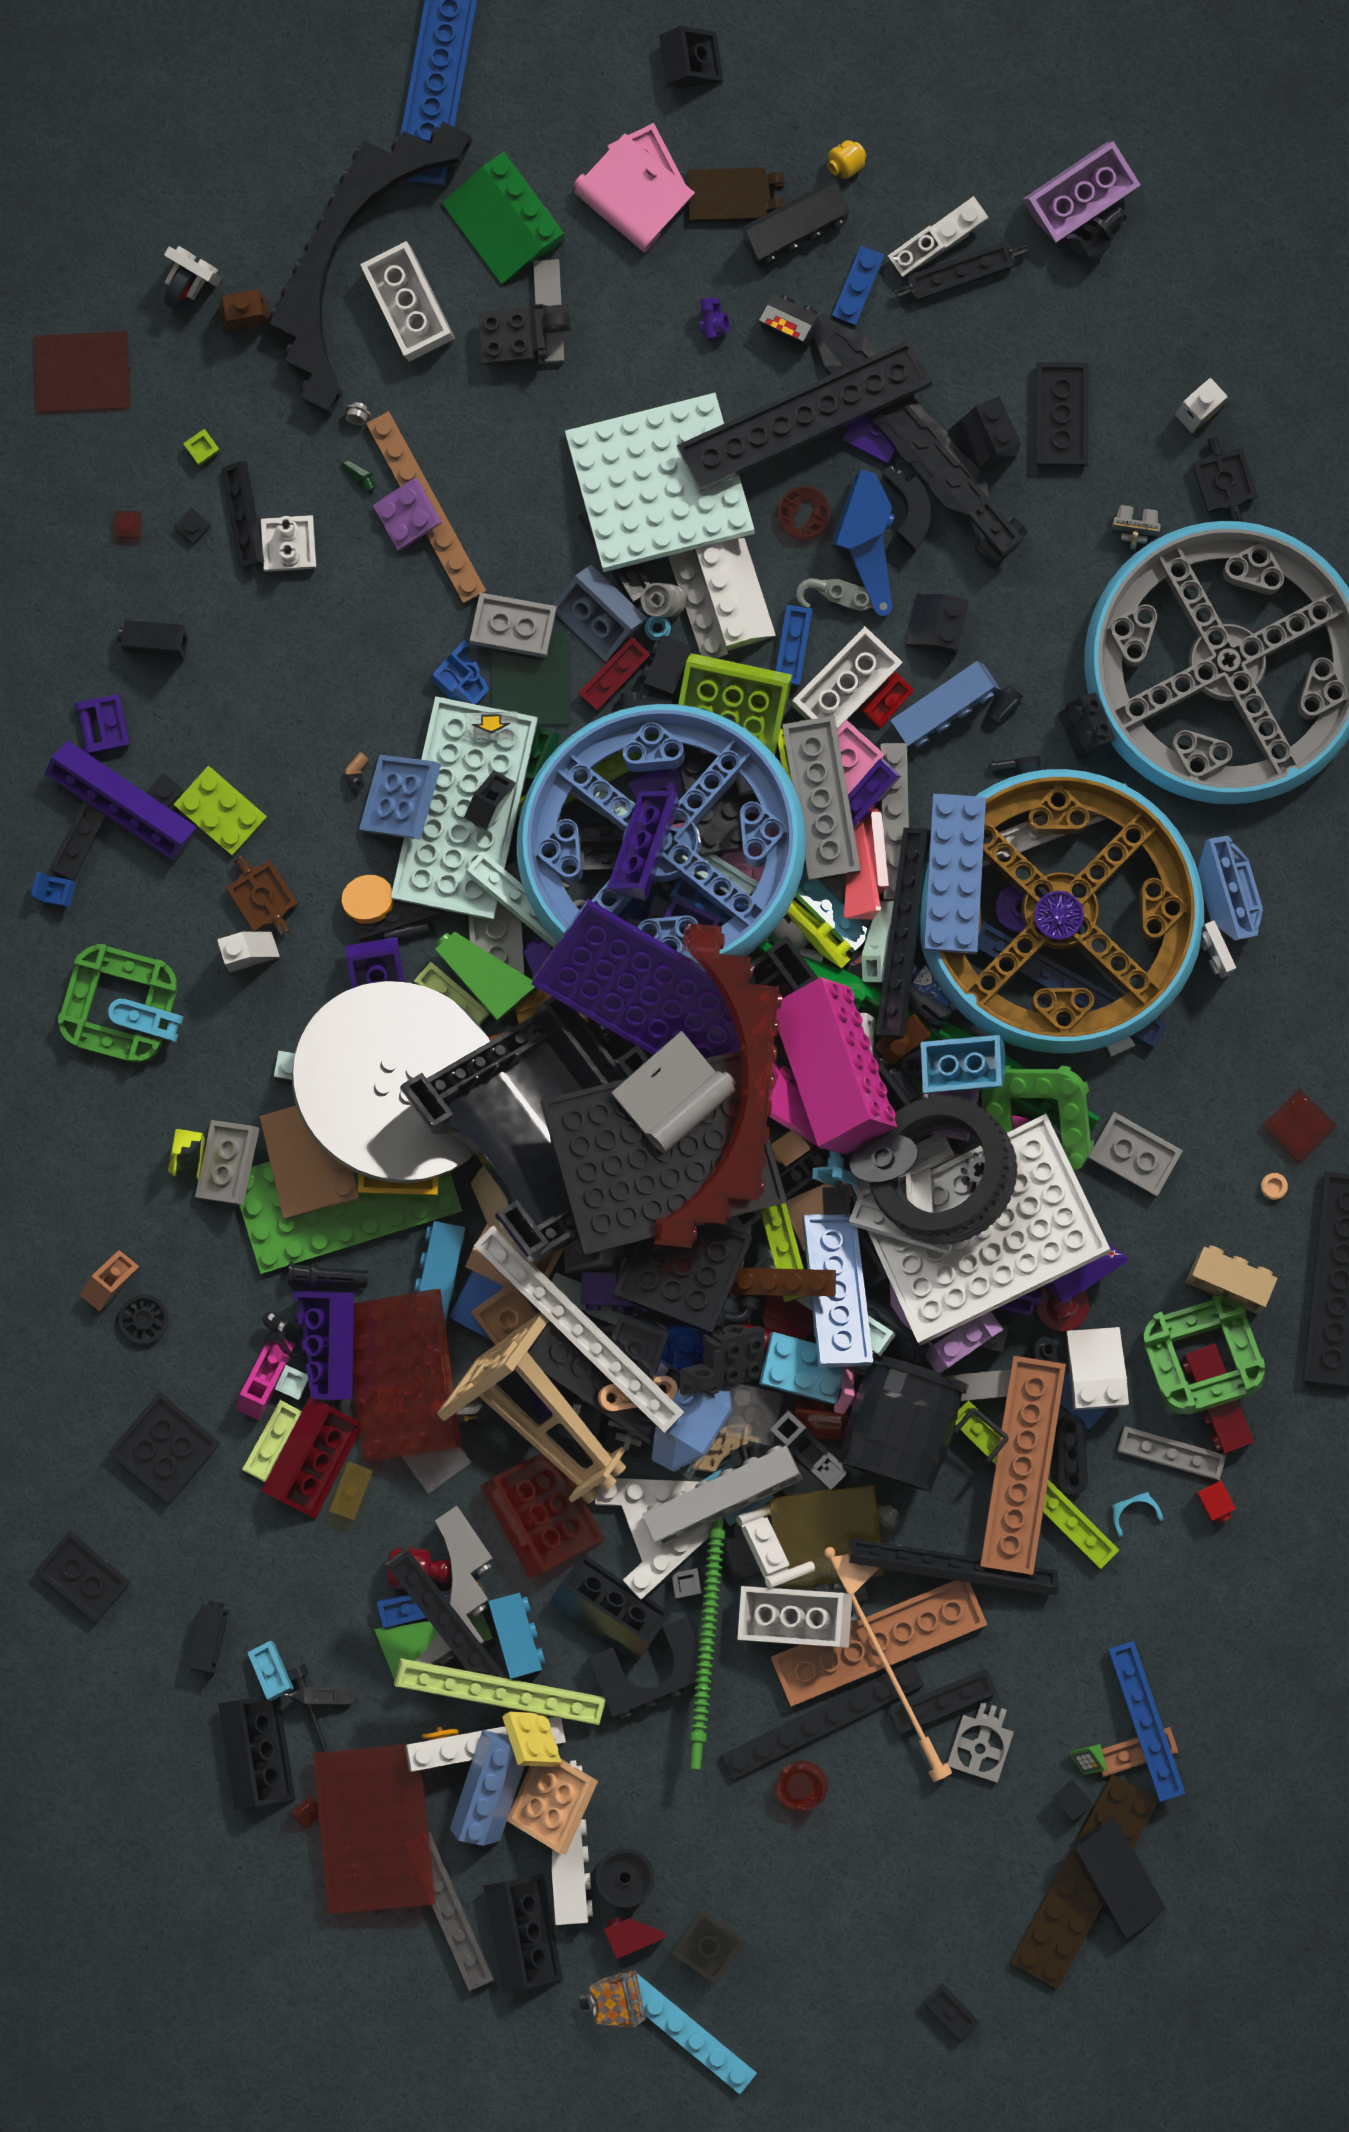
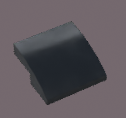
M607 818L578 819L582 875L612 874L622 846L624 831Z

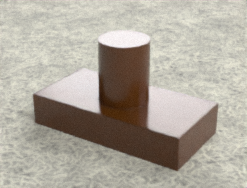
M914 1013L906 1019L904 1038L883 1037L875 1043L874 1047L891 1066L930 1037L932 1032Z

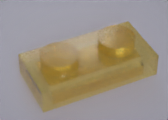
M348 1461L329 1511L355 1521L373 1470Z

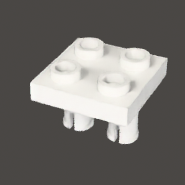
M313 515L261 519L265 572L317 568Z

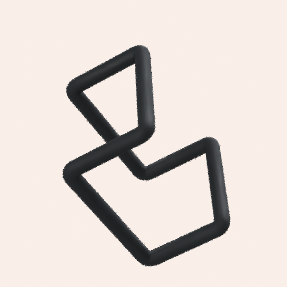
M971 1408L957 1426L955 1425L952 1436L958 1433L973 1414L997 1432L1003 1439L991 1454L983 1459L982 1463L986 1465L1004 1447L1009 1437L978 1409Z

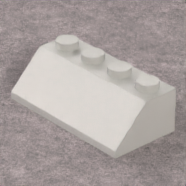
M745 538L732 539L695 549V556L726 650L730 651L775 637V631Z
M864 627L792 700V707L806 720L834 715L838 729L903 662Z

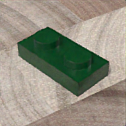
M537 728L525 776L526 780H534L545 761L556 750L561 737L560 734L555 731Z

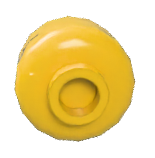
M849 140L842 142L829 151V162L827 163L829 171L835 176L838 175L840 178L848 179L864 168L866 160L865 150L858 142Z

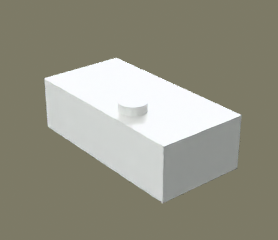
M407 241L360 264L400 349L408 361L414 360L455 339L423 270Z
M741 1586L737 1640L849 1648L852 1594Z

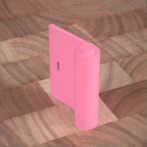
M626 134L613 145L586 176L584 174L580 175L573 184L576 196L643 253L651 248L659 238L661 230L695 194L694 191Z

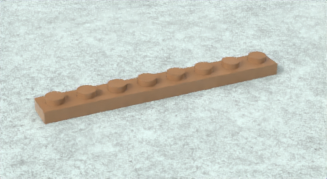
M388 411L367 422L366 425L399 486L401 487L413 478H417L442 524L428 532L426 536L462 603L466 604L479 597L480 593H487L390 412Z

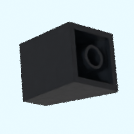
M1000 396L975 406L948 430L955 446L966 458H970L981 472L1017 457L1021 444Z

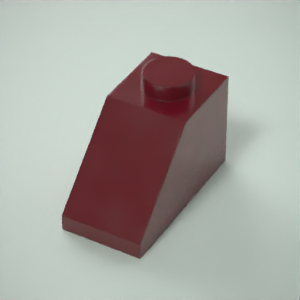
M622 1915L608 1920L609 1926L604 1928L616 1959L666 1938L664 1931L629 1917L623 1919Z

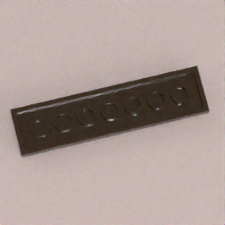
M1111 1774L1077 1839L1110 1818L1115 1817L1131 1847L1134 1848L1159 1800ZM1072 1849L1010 1961L1011 1964L1056 1989L1061 1984L1103 1906Z

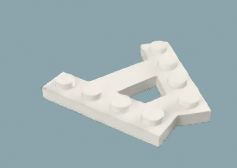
M936 1135L915 1144L919 1151L918 1160L915 1166L901 1177V1182L906 1180L907 1199L917 1208L927 1212H933L931 1168L955 1157L946 1137ZM858 1179V1186L851 1185L857 1197V1202L849 1219L851 1226L948 1255L950 1254L953 1244L925 1243L908 1236L895 1226L877 1206L868 1182Z
M615 1478L617 1482L608 1491L605 1492L602 1488L596 1489L599 1495L595 1498V1505L622 1506L642 1560V1563L623 1579V1582L640 1600L647 1596L708 1539L709 1530L712 1529V1523L666 1545L658 1547L650 1534L642 1513L646 1512L647 1508L655 1503L661 1502L663 1504L670 1501L671 1496L678 1492L685 1491L687 1493L695 1489V1485L699 1482Z

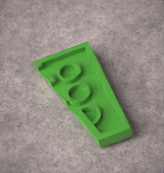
M483 1614L475 1618L473 1615L468 1617L484 1642L493 1639ZM430 1621L374 1629L394 1679L400 1658L415 1661L424 1653L438 1634Z

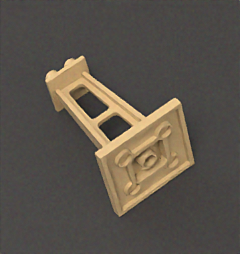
M540 1312L478 1357L440 1408L437 1415L445 1421L479 1396L577 1485L569 1497L571 1502L582 1497L589 1504L599 1495L596 1489L602 1488L605 1492L608 1491L617 1482L614 1477H617L625 1470L626 1466L620 1460L625 1449L620 1447L609 1455L527 1352L549 1321ZM513 1370H516L550 1409L553 1416L542 1424H537L496 1383L513 1372ZM556 1424H562L593 1460V1464L588 1468H582L547 1434V1431Z

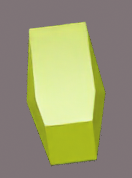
M792 900L786 913L821 955L840 968H843L851 960L846 952L852 946L846 940L839 944L830 932L833 927L827 921L822 924L814 915L795 900Z

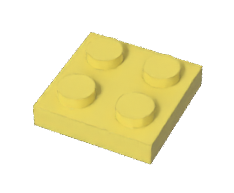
M508 1712L502 1716L518 1765L555 1767L561 1763L558 1747L546 1715Z

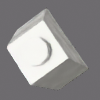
M240 932L217 939L225 966L229 972L280 957L272 932Z

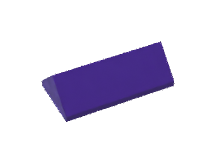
M646 791L639 793L607 889L647 901L679 806L678 795L675 791Z

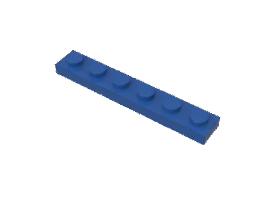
M1134 1641L1108 1649L1159 1802L1185 1795Z

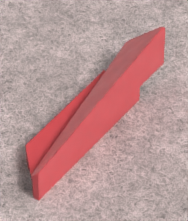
M873 808L854 830L861 871L847 873L844 904V917L846 919H874L881 911L879 895L888 887L882 814L878 808Z

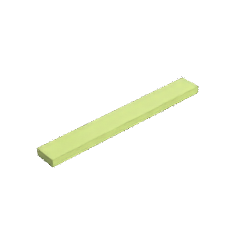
M401 1658L394 1681L395 1687L596 1725L600 1723L605 1704V1698L601 1696Z

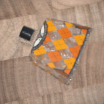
M636 1970L596 1981L589 1986V1994L581 1995L579 1999L581 2010H592L594 2021L597 2024L633 2028L646 2019Z

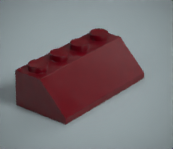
M309 1397L262 1492L316 1519L364 1424L321 1401Z

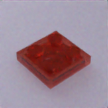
M1299 1088L1262 1126L1299 1163L1337 1125Z

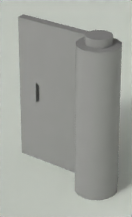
M680 1031L614 1089L611 1094L651 1143L660 1152L665 1154L733 1094L736 1083L727 1072H715L686 1035Z

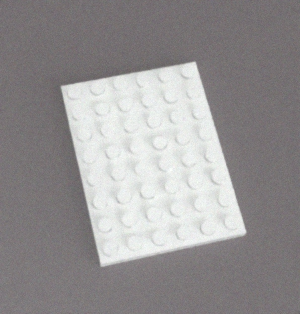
M1047 1114L1007 1133L1016 1153V1186L1007 1208L1002 1212L1000 1218L993 1225H990L986 1231L981 1232L978 1236H973L972 1239L964 1240V1242H956L953 1244L949 1255L868 1231L920 1346L1112 1252ZM981 1146L931 1170L933 1212H942L954 1208L972 1194L967 1190L968 1185H964L961 1181V1178L965 1175L961 1173L960 1168L968 1167L965 1159L972 1161L974 1159V1152H977L980 1157L982 1156L983 1149ZM904 1183L901 1187L907 1197L906 1183Z

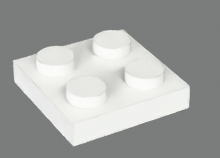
M1213 920L1203 926L1201 947L1203 951L1208 950L1212 958L1209 960V964L1215 975L1219 973L1222 979L1231 975L1236 966L1215 921Z

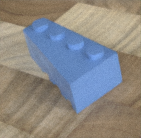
M976 661L894 717L891 722L904 742L907 743V746L912 747L915 745L916 748H919L930 740L929 735L936 731L941 733L951 726V721L957 717L961 719L969 714L974 706L979 703L983 704L991 699L1000 688L985 665Z

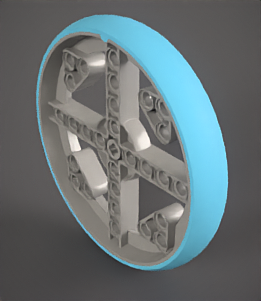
M1238 521L1200 523L1170 532L1149 543L1123 564L1109 581L1096 604L1087 631L1084 657L1086 686L1088 694L1096 692L1115 737V741L1111 743L1112 746L1133 769L1159 787L1182 797L1214 804H1240L1269 799L1286 793L1311 779L1337 756L1349 740V587L1337 571L1312 548L1292 536L1258 524ZM1255 553L1262 554L1265 562L1262 564L1255 563L1252 555ZM1229 559L1223 569V577L1226 582L1265 595L1277 593L1284 582L1285 576L1297 585L1309 597L1312 603L1253 634L1246 628L1238 625L1222 624L1190 565L1208 560ZM1232 565L1239 566L1242 574L1239 576L1232 575L1229 567ZM1175 566L1182 568L1184 575L1182 577L1173 576L1171 568ZM1266 576L1275 577L1277 585L1268 586L1264 578ZM1166 579L1198 637L1190 650L1189 668L1129 699L1123 679L1122 661L1129 667L1139 666L1143 662L1157 620L1156 610L1152 606L1138 605L1151 589L1160 581ZM1186 589L1193 590L1196 593V599H1186L1183 591ZM1314 609H1321L1325 613V618L1322 620L1316 619L1312 611ZM1205 612L1209 617V621L1205 623L1198 621L1196 613ZM1141 613L1148 614L1151 622L1148 624L1140 623L1138 615ZM1290 622H1300L1302 631H1293L1290 628ZM1118 625L1125 626L1128 634L1126 636L1117 635L1115 627ZM1326 626L1332 647L1333 663L1327 658H1318L1312 663L1308 670L1298 704V713L1302 718L1306 720L1317 718V720L1308 732L1290 747L1257 687L1265 675L1267 656ZM1212 634L1218 635L1221 638V644H1211L1208 636ZM1267 634H1277L1280 639L1279 643H1270L1267 640ZM1244 646H1254L1257 654L1254 656L1247 655L1244 652ZM1129 648H1136L1140 651L1141 656L1137 659H1132L1129 657L1127 650ZM1224 657L1227 660L1231 659L1233 661L1230 668L1228 664L1226 666L1222 664ZM1315 667H1325L1327 676L1319 677L1315 673ZM1200 669H1207L1211 673V678L1209 680L1201 679L1198 671ZM1237 679L1243 680L1247 686L1246 690H1237L1234 687V681ZM1178 681L1186 682L1188 691H1178L1175 683ZM1331 688L1336 689L1340 694V699L1332 700L1328 696L1327 690ZM1201 691L1218 700H1233L1265 760L1249 765L1226 766L1233 752L1228 743L1187 730L1180 731L1175 735L1170 749L1160 742L1142 722ZM1155 693L1163 694L1166 699L1165 703H1155L1152 695ZM1249 702L1256 703L1259 707V712L1255 714L1250 713L1246 708V704ZM1305 702H1315L1317 711L1309 712L1304 706ZM1138 705L1142 708L1143 714L1141 716H1133L1129 711V707ZM1259 726H1269L1272 734L1270 736L1261 735ZM1185 738L1190 742L1191 747L1183 750L1178 746L1177 740ZM1275 747L1282 749L1284 758H1274L1271 749ZM1215 749L1223 750L1226 754V759L1222 761L1215 759L1213 751ZM1193 761L1200 762L1203 766V771L1199 773L1192 771L1190 763Z

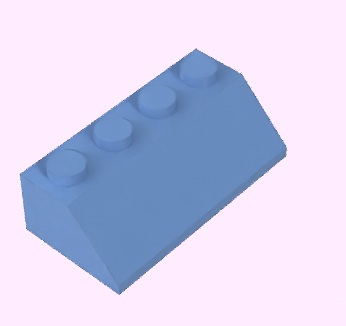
M485 1730L481 1732L450 1827L458 1841L484 1846L501 1840L525 1767L517 1764L508 1735Z

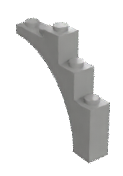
M458 1506L435 1520L445 1538L451 1558L453 1582L450 1604L483 1646L485 1642L468 1617L473 1615L475 1618L485 1612L489 1600L473 1578V1575L477 1573L478 1576H481L492 1568L490 1564L494 1560ZM438 1633L424 1653L415 1661L433 1665L440 1662L441 1665H444L452 1660L455 1655Z

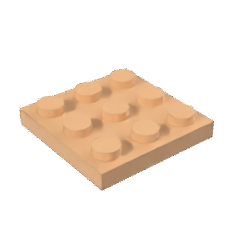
M562 1759L561 1763L555 1767L530 1766L507 1821L556 1852L566 1855L598 1781Z

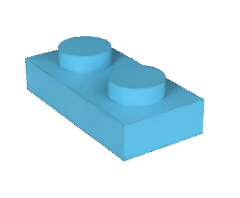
M269 1641L248 1652L267 1700L272 1701L282 1696L283 1693L294 1690L274 1642Z

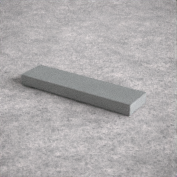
M559 259L533 261L535 303L547 306L561 305ZM563 332L545 333L548 359L540 361L538 355L539 364L563 363Z
M1126 1426L1123 1428L1117 1449L1119 1453L1220 1481L1226 1459L1224 1454Z

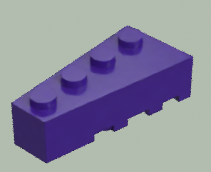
M293 1292L294 1301H298L300 1313L297 1314L298 1324H302L305 1339L301 1340L303 1351H306L309 1362L306 1364L311 1399H352L354 1293Z

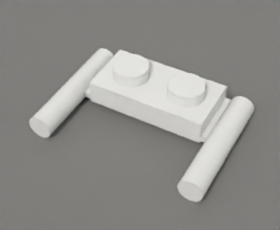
M779 1500L736 1516V1522L742 1528V1532L757 1564L765 1577V1583L768 1588L815 1571L812 1561L788 1570L787 1567L790 1564L768 1518H764L781 1511Z

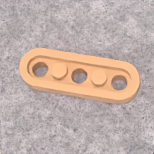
M668 1376L655 1377L654 1383L658 1387L664 1385L666 1387L665 1394L673 1400L678 1391L676 1382ZM615 1384L604 1386L598 1394L600 1406L607 1411L637 1407ZM609 1393H612L615 1396V1400L613 1403H610L607 1400V1395Z

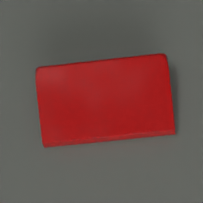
M893 672L858 710L880 729L914 690L898 673Z

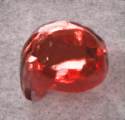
M808 1760L792 1762L786 1765L779 1773V1781L776 1785L777 1798L788 1809L811 1810L826 1798L829 1789L828 1778L823 1769L816 1763Z

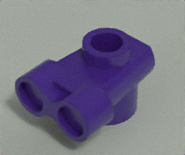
M720 298L700 299L701 311L703 313V318L699 322L701 333L710 339L722 337L721 334L729 333L730 320L727 313H720Z

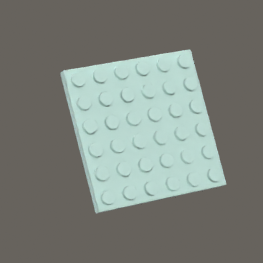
M715 393L565 431L603 572L755 534L739 475L699 492L677 451L676 445L724 424Z

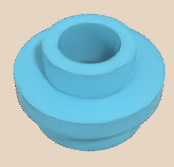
M651 616L645 623V633L651 640L661 641L663 635L668 637L670 634L671 626L666 617ZM660 624L663 630L656 633L653 631V626Z

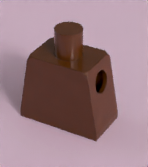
M259 290L224 295L221 298L219 311L223 332L265 325L271 321L269 320L270 311L267 297Z

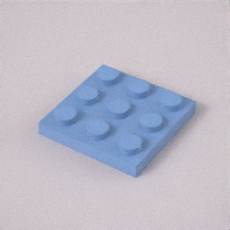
M379 755L359 830L367 833L421 840L441 764L435 761Z

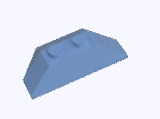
M1229 836L1206 840L1197 871L1211 921L1214 920L1217 927L1235 941L1258 936V927L1261 922L1263 907L1249 860L1232 843V839Z
M730 1386L718 1389L719 1393L713 1395L706 1392H696L683 1396L680 1394L679 1389L672 1401L685 1413L665 1433L656 1425L652 1461L675 1472L680 1467L705 1456L732 1412Z

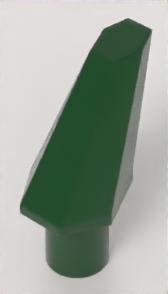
M352 461L341 463L342 467L352 476L356 483H362L367 493L376 488L370 478L374 475L371 471Z

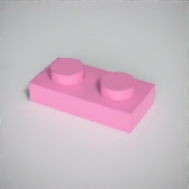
M853 1366L844 1367L837 1403L834 1404V1412L845 1414L849 1405L852 1406L854 1404L857 1391L854 1390L856 1373L853 1372Z

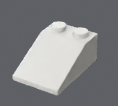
M1120 1328L1066 1331L1073 1410L1126 1407L1129 1405Z

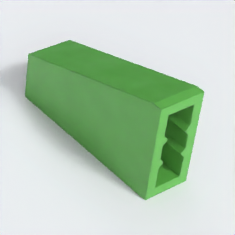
M456 932L451 935L446 933L436 942L438 945L435 948L436 953L497 1022H500L537 989L531 985L532 980Z

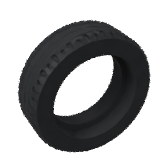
M935 1095L929 1098L924 1097L898 1110L894 1118L897 1127L883 1135H902L911 1139L916 1144L923 1137L934 1131L945 1128H959L977 1139L984 1152L985 1166L982 1178L974 1192L958 1206L942 1212H927L914 1206L902 1190L901 1177L885 1183H869L871 1194L874 1196L879 1209L901 1231L925 1243L955 1244L956 1242L960 1243L964 1242V1240L972 1239L973 1236H978L981 1232L986 1231L1005 1211L1016 1186V1153L1006 1131L985 1109L968 1099L964 1100L958 1096Z

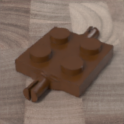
M240 856L239 858L244 867L238 858L234 863L242 874L237 881L227 886L226 889L254 932L265 925L274 923L280 935H285L280 925L283 926L286 933L290 929L282 917H284L286 912L299 905L271 860L258 867L250 868L244 856Z

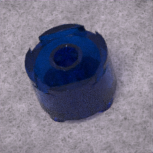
M675 1320L670 1322L666 1327L668 1328L667 1331L671 1332L661 1363L667 1369L681 1375L682 1368L703 1363V1335L710 1337L711 1334L704 1332L698 1327L686 1325Z

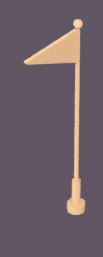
M832 1547L826 1548L825 1555L830 1558L846 1592L852 1594V1603L921 1739L919 1743L932 1767V1770L928 1772L932 1781L936 1782L950 1775L952 1771L948 1763H941L929 1737H925L854 1596V1593L879 1568L849 1563L848 1554L835 1557V1550Z

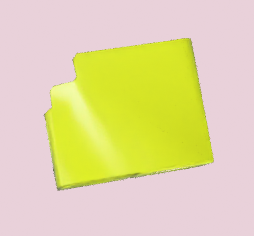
M182 1129L175 1130L168 1168L172 1176H176L177 1154L181 1152V1148H189L191 1141L199 1142L201 1140L200 1161L196 1176L199 1180L206 1139L202 1133Z

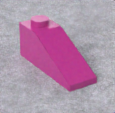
M285 1339L287 1347L293 1351L295 1343ZM278 1341L266 1343L239 1395L235 1409L259 1421L290 1358L280 1349Z

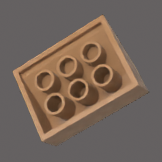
M297 1106L260 1116L283 1219L361 1201L354 1171L337 1162L319 1146L305 1127Z

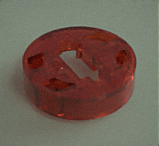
M795 487L789 490L780 501L778 508L780 525L786 533L794 538L810 539L816 537L823 532L829 522L830 506L828 500L822 492L813 487ZM793 494L798 496L793 500L789 499ZM809 499H812L814 509L805 526L800 525L799 528H795L796 522L793 519L803 501L808 502ZM782 508L788 510V517L782 515ZM820 508L826 510V517L820 515ZM815 525L820 527L816 531L810 530Z

